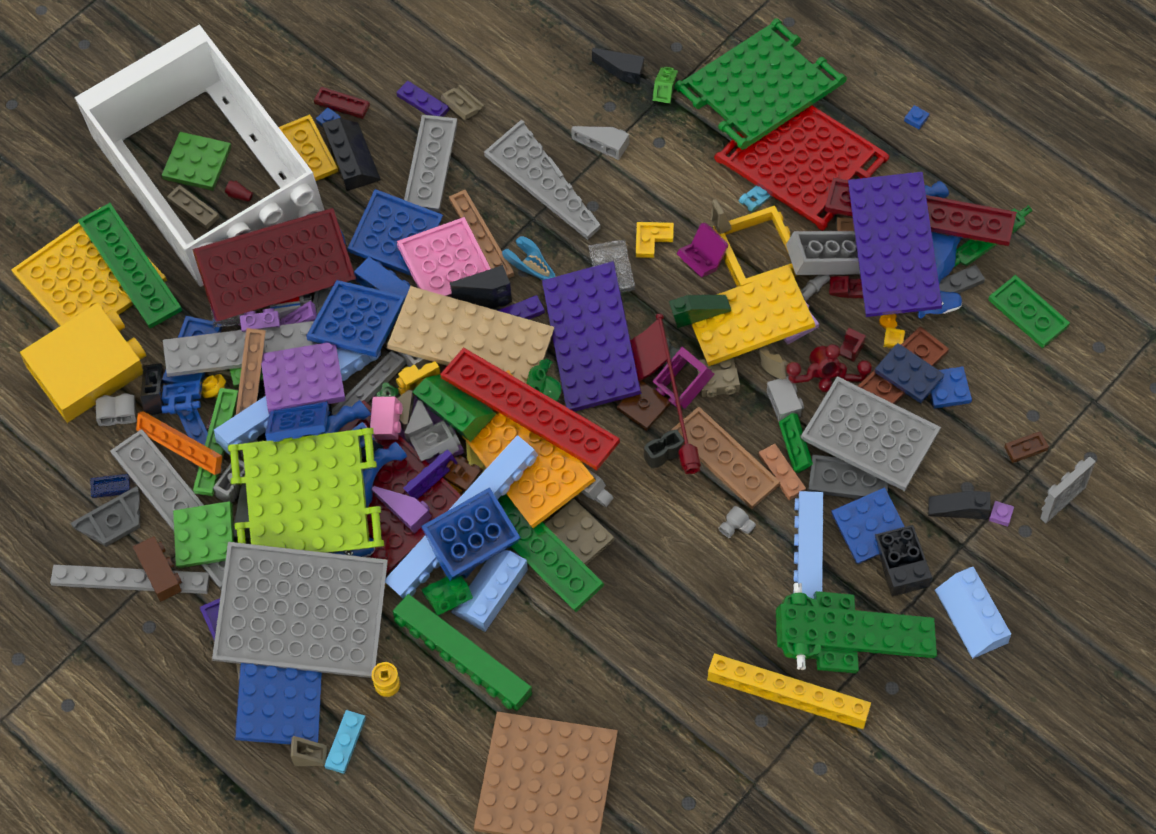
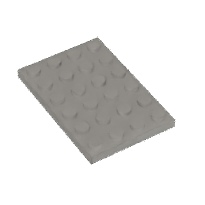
M837 376L802 433L801 439L905 491L939 434L941 427Z

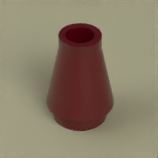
M230 180L225 188V193L231 198L250 202L253 197V192L236 180Z

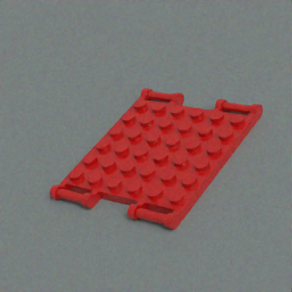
M812 105L746 149L742 150L738 147L730 157H727L737 145L732 139L721 152H717L714 155V159L718 163H723L756 186H760L768 194L816 224L822 231L827 228L828 223L837 214L828 212L823 218L819 217L825 210L833 178L852 180L856 175L860 179L870 178L883 163L889 160V155L885 151ZM736 132V133H737L738 135H740L742 138H745L742 134H740L739 132ZM874 155L878 157L866 171L862 169Z

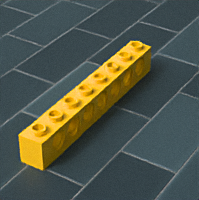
M715 653L708 670V681L864 730L871 702Z

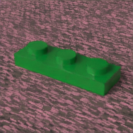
M791 413L779 421V425L795 473H800L813 465L807 443L801 439L803 431L798 415Z

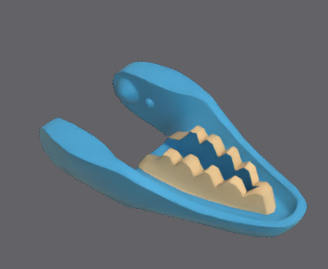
M524 236L516 239L517 245L527 254L523 261L509 249L502 251L503 257L523 272L542 280L556 277L536 244Z

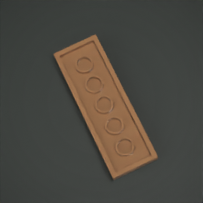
M697 407L683 419L688 444L698 448L700 461L751 509L780 485V481L700 407ZM678 423L671 430H678L683 437L681 425Z

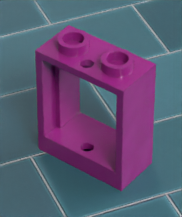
M681 347L671 359L674 377L687 362L700 371L699 375L679 397L680 405L686 409L715 374L685 348ZM667 364L652 382L658 386L656 390L663 396L668 394L670 396L668 400L676 406L674 393L666 387L671 382Z

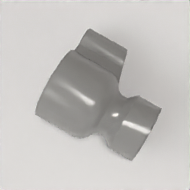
M734 506L726 515L727 521L723 522L718 529L723 535L731 538L735 533V529L749 534L756 524L749 519L745 511Z

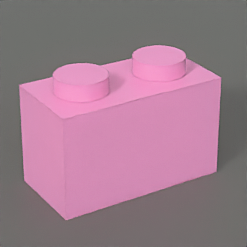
M373 397L370 428H373V436L376 440L398 439V433L401 432L399 419L403 407L396 397Z

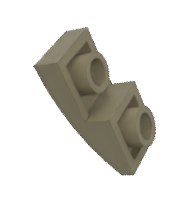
M767 348L759 349L761 365L764 370L774 377L782 380L786 379V360H782L779 354H770Z

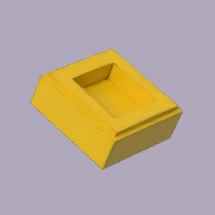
M886 327L883 347L893 348L897 343L902 344L904 342L905 330Z

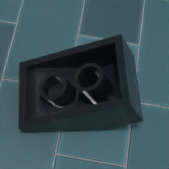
M503 265L450 282L451 296L458 300L489 308L503 307L512 302L511 285Z

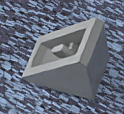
M417 401L405 430L406 442L410 443V437L433 426V422L422 401Z

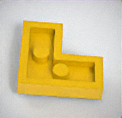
M637 222L636 257L654 258L655 242H673L674 223Z

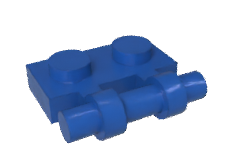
M196 380L163 385L162 401L168 405L162 406V413L176 414L177 411L187 410V412L201 408L200 401H193L201 399V381Z

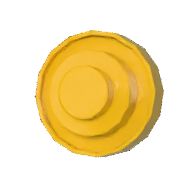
M221 374L207 377L202 383V396L204 398H217L219 389L225 387L226 379Z

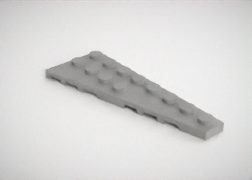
M520 120L484 151L486 158L587 240L600 229L597 219L585 207L582 199L574 192L571 184H568L562 172L551 157H548L542 145L537 142L533 133L525 126L524 121Z

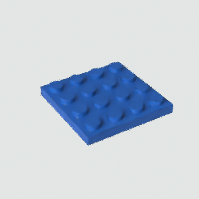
M375 189L347 248V252L365 259L370 257L374 261H379L383 266L412 276L397 247V241L438 227L443 215Z
M336 280L306 335L307 340L320 344L330 343L336 345L337 348L377 357L400 314L405 296Z
M241 663L235 740L291 744L292 737L296 736L318 743L322 673Z

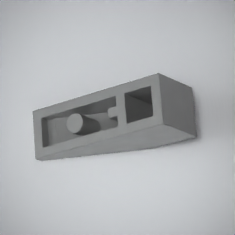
M573 126L571 129L573 140L617 160L621 158L629 146V134L621 129Z

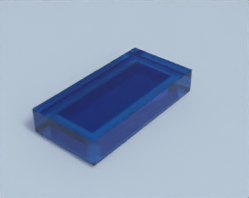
M120 474L90 478L91 497L115 496L127 492L131 489L129 475Z

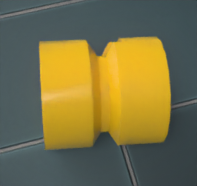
M389 662L377 664L373 668L371 675L375 690L383 697L393 696L400 688L397 669Z

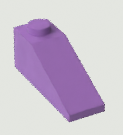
M376 486L372 488L374 495L414 534L431 518L430 508L424 501L419 502L414 497Z

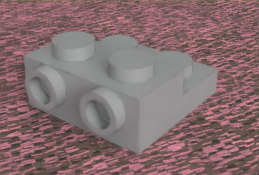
M444 420L410 437L421 461L430 459L437 453L442 454L446 450L454 454V452L459 450L458 445L461 444L451 425L447 427Z

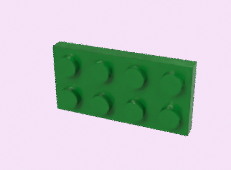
M1016 275L988 298L996 308L1041 348L1047 346L1070 325L1068 320Z

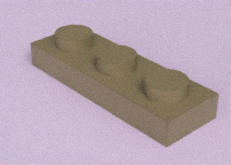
M181 185L176 187L167 196L169 202L206 229L220 218L216 211Z

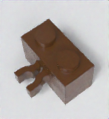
M460 455L458 458L454 456L458 464L456 465L450 460L446 466L450 471L443 478L465 492L482 474L483 469L476 464H473V466L469 465V461Z

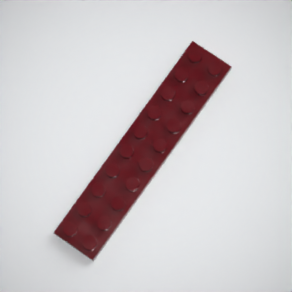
M833 178L825 205L826 212L852 216L848 180ZM926 195L931 232L1009 246L1017 212Z

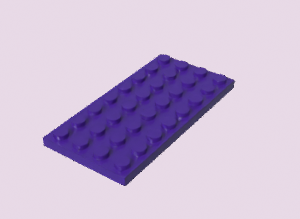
M923 172L848 180L866 317L942 309Z
M614 262L542 280L550 326L554 327L552 336L566 407L575 412L642 394Z

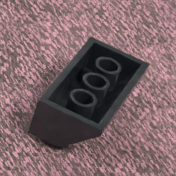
M337 118L322 123L325 138L338 167L346 192L381 181L358 122Z

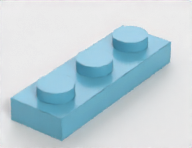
M348 710L345 711L324 765L326 769L345 774L364 725L365 715Z

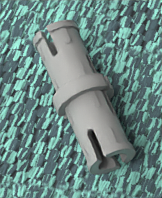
M818 275L813 280H809L807 285L801 290L804 300L807 301L813 294H817L820 288L830 280V276Z

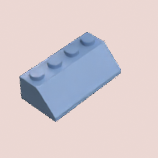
M504 550L488 559L469 586L473 598L454 607L451 611L452 614L486 632L527 572V560L508 550Z
M974 567L954 574L935 589L937 596L972 659L1009 643L1011 632Z

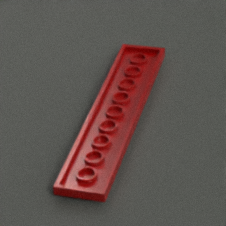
M464 347L440 374L441 379L595 470L600 468L620 443V438Z

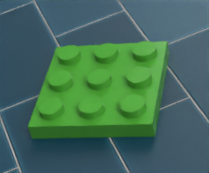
M180 132L161 175L162 179L214 191L230 152L231 143Z
M230 501L173 510L177 568L226 561L228 542H234L233 510Z

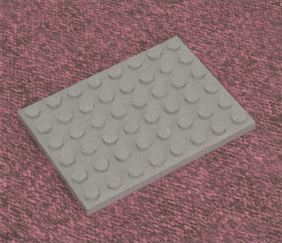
M228 542L212 661L275 666L285 669L292 668L303 671L372 678V670L376 666L388 560Z

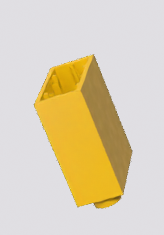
M98 303L20 351L26 368L67 423L95 406L97 398L104 395L110 396L143 374L140 360L146 357V353L134 337L126 342L119 332L125 328L119 315L114 309L105 313Z

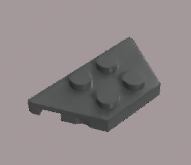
M136 486L71 522L73 529L105 547L139 529L140 491Z

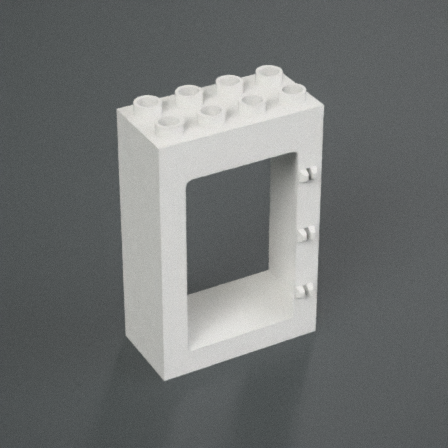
M200 25L75 97L93 139L200 287L204 284L192 249L324 211L313 172ZM207 92L280 189L194 240L124 144L123 140L196 96ZM223 98L226 99L227 105L223 102ZM254 135L256 142H254L250 136ZM280 173L283 174L284 180L279 176Z

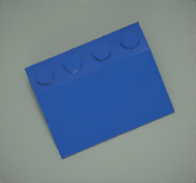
M490 487L421 526L449 581L456 579L513 546L520 539L519 534Z

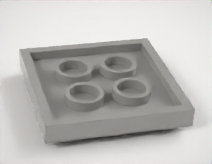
M1088 457L1085 461H1079L1072 473L1067 472L1062 477L1060 484H1054L1048 490V496L1044 500L1045 505L1041 509L1043 511L1040 518L1045 523L1050 521L1086 488L1096 462L1095 460Z

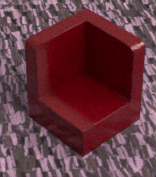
M848 328L845 333V340L840 347V356L855 362L865 344L866 335Z

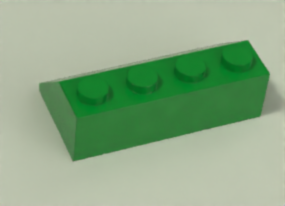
M440 374L425 378L412 391L425 407L444 420L449 426L451 425L454 430L469 442L496 415V412L484 403L441 379Z

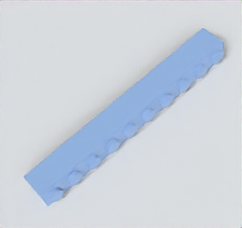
M338 348L337 354L342 381L347 380L355 372L362 370L370 362L377 360L381 356V350L377 357ZM266 396L214 429L216 442L229 455L228 445L249 443L266 432L269 419Z
M517 435L450 509L489 487L498 500L501 495L503 496L509 491L510 485L514 481L522 477L523 471L528 466L530 467L534 464L538 456L536 451ZM426 536L421 539L385 579V583L402 599L407 594L413 596L416 588L428 580L433 569L440 566Z

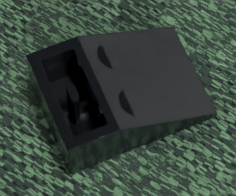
M913 525L875 534L885 579L892 597L930 587L932 575Z

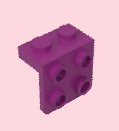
M704 222L700 224L692 243L680 248L677 255L702 278L717 271L728 248V243Z

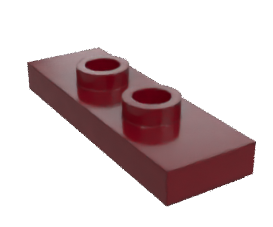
M320 87L314 99V104L361 119L364 118L370 107L369 101L324 87Z

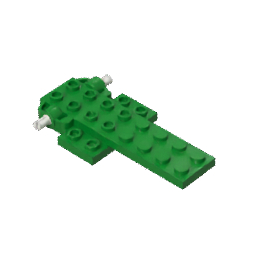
M801 583L793 584L794 593L786 596L776 609L777 647L783 649L786 657L797 659L798 670L806 669L805 659H817V670L857 673L859 671L858 652L935 658L937 656L935 623L932 617L855 610L854 595L816 591L813 594L814 599H812L805 593H802Z

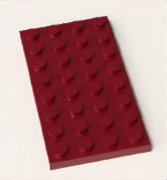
M333 208L192 249L216 322L332 287L336 280L348 282L356 279Z

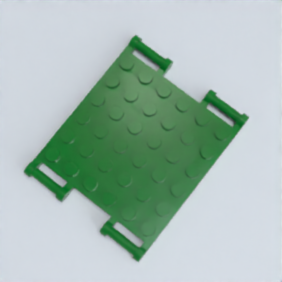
M775 18L770 25L683 81H677L674 89L685 95L696 109H700L706 104L711 106L725 119L720 122L718 129L728 134L737 143V146L744 150L843 85L847 77L830 66L824 57L818 58L814 64L809 62L794 49L801 42V38L797 34L794 35L782 25V21ZM775 31H780L789 41L786 42ZM823 68L833 78H835V80L832 81L820 70ZM688 87L691 88L699 97L697 98V97H696L689 89H687V88H688ZM732 127H734V128H735L740 134H742L745 138H742L740 135H738V134L732 129Z

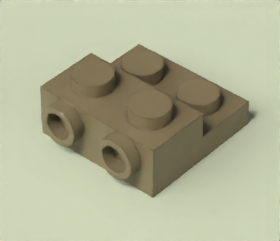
M734 358L709 367L706 359L699 360L715 374L701 390L702 397H715L720 394L731 395L739 392L740 383Z

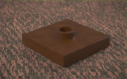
M641 380L639 383L642 394L624 398L617 406V410L647 431L671 405V402Z

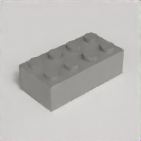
M794 231L786 244L796 275L860 274L854 231Z

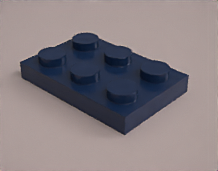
M899 343L892 348L874 371L920 404L944 378V373Z

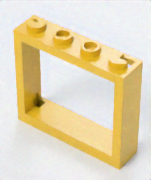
M775 206L730 220L731 230L719 234L713 226V230L728 243L723 259L736 287L746 285L789 267L793 276H798L795 274L791 263L745 278L726 237L727 234L772 220L787 250L786 244L791 236L788 226H784L783 216L781 212L777 211Z

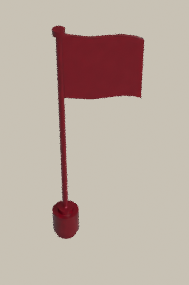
M657 314L656 321L643 333L631 340L638 378L640 382L667 361L685 444L678 451L681 467L685 474H695L700 471L701 466L698 448L688 444L662 321L664 316L663 314Z

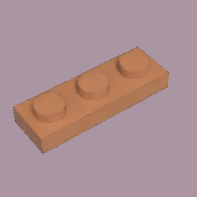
M776 444L758 453L768 471L780 481L779 487L788 500L799 496V491H806L805 486Z

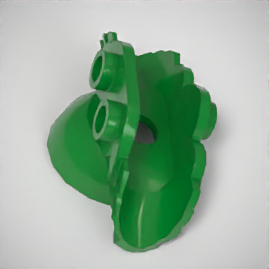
M550 359L540 360L539 365L530 369L526 384L551 399L558 401L561 395L560 382L546 375L553 362Z

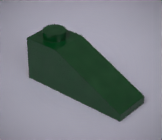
M686 295L669 301L677 328L731 311L726 295Z

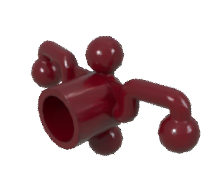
M831 344L829 346H818L811 352L809 356L811 365L808 367L807 374L799 375L801 366L797 362H790L786 367V372L791 383L809 382L813 377H821L822 379L818 383L819 389L827 393L833 384L831 378L838 376L849 382H862L872 371V365L866 360L861 361L857 366L859 375L846 374V365L840 363L837 359L840 355V348L835 344Z

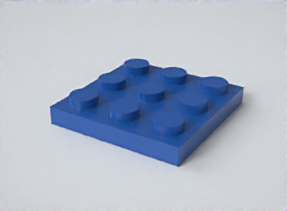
M328 401L270 411L265 432L266 440L279 442L284 438L292 437L297 439L303 435L311 434L316 436L326 431L329 412Z
M885 487L831 511L857 565L880 555L875 534L905 527Z

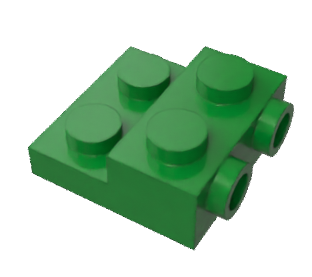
M446 576L421 589L437 616L473 598L469 586L462 576L451 581Z

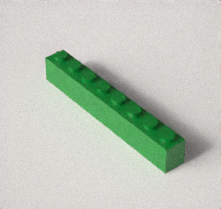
M407 594L393 610L394 621L402 628L405 626L414 638L422 639L430 650L433 651L435 649L438 651L444 661H451L455 664V668L460 673L468 674L472 682L478 686L481 684L485 687L486 692L494 698L497 696L502 700L501 703L509 710L512 708L517 712L532 695V687L411 595Z

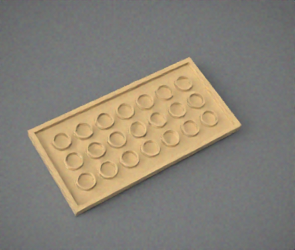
M410 286L387 344V349L432 362L436 361V363L448 366L464 347L503 371L509 370L515 378L526 383L530 369L539 365L540 360L545 358L554 327Z

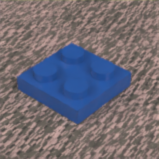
M964 367L939 370L944 373V378L930 393L933 409L971 403L972 398Z

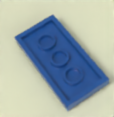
M186 316L178 338L221 333L223 326L222 323ZM165 370L162 381L165 384H176L200 380L202 384L206 372L167 377Z

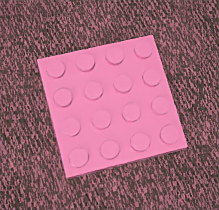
M465 217L397 241V247L417 287L423 290L452 297L450 282L491 269Z

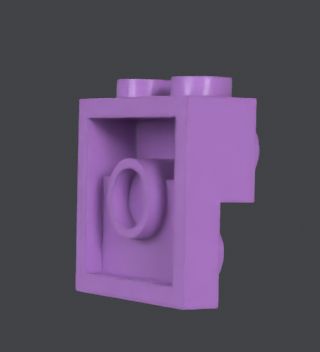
M264 309L263 313L257 314L255 311H250L240 316L242 332H245L246 328H278L282 325L279 312L274 311V309Z

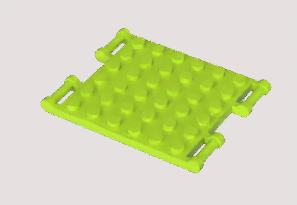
M373 428L326 433L316 436H302L297 439L285 438L279 442L260 441L228 445L232 468L231 485L246 484L249 522L234 523L235 530H237L238 543L246 544L245 529L250 528L251 544L323 553L383 547L384 540L381 538L379 516L381 507L366 508L363 477L364 469L377 468V462L374 461ZM360 436H364L367 461L365 463H362ZM238 451H243L245 477H240ZM369 514L372 515L374 541L370 542L367 515Z

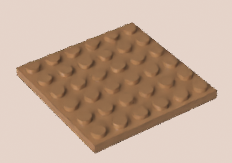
M497 712L474 831L491 834H600L618 730Z

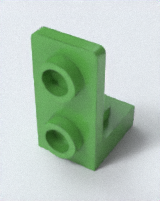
M671 67L660 69L655 79L653 101L671 102L673 84L678 75L677 70Z

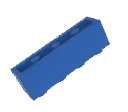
M368 257L354 271L356 281L362 286L402 295L406 299L411 285L406 280L399 279L392 270L385 269L379 261H374Z

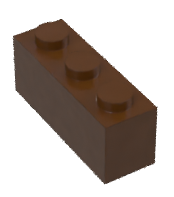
M153 536L133 546L160 602L182 592L179 586L182 581L178 573L173 574L171 569L174 568L170 557L165 558L163 553L166 550L161 541L157 542Z

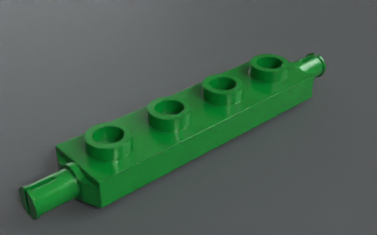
M1029 205L1021 211L1015 208L1011 210L1017 212L1012 234L1025 225L1024 217L1033 212ZM970 239L956 249L955 266L961 263L967 267L997 244Z

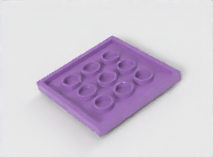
M321 343L263 353L261 366L269 414L270 411L327 401L328 404L346 401L336 345Z

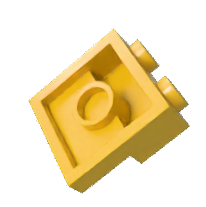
M436 361L425 364L420 370H418L416 365L404 368L398 373L399 378L396 379V382L399 386L398 391L400 395L408 390H414L425 378L439 375L440 369Z

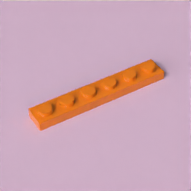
M146 412L138 413L137 431L142 429L152 440L214 475L221 472L222 455Z

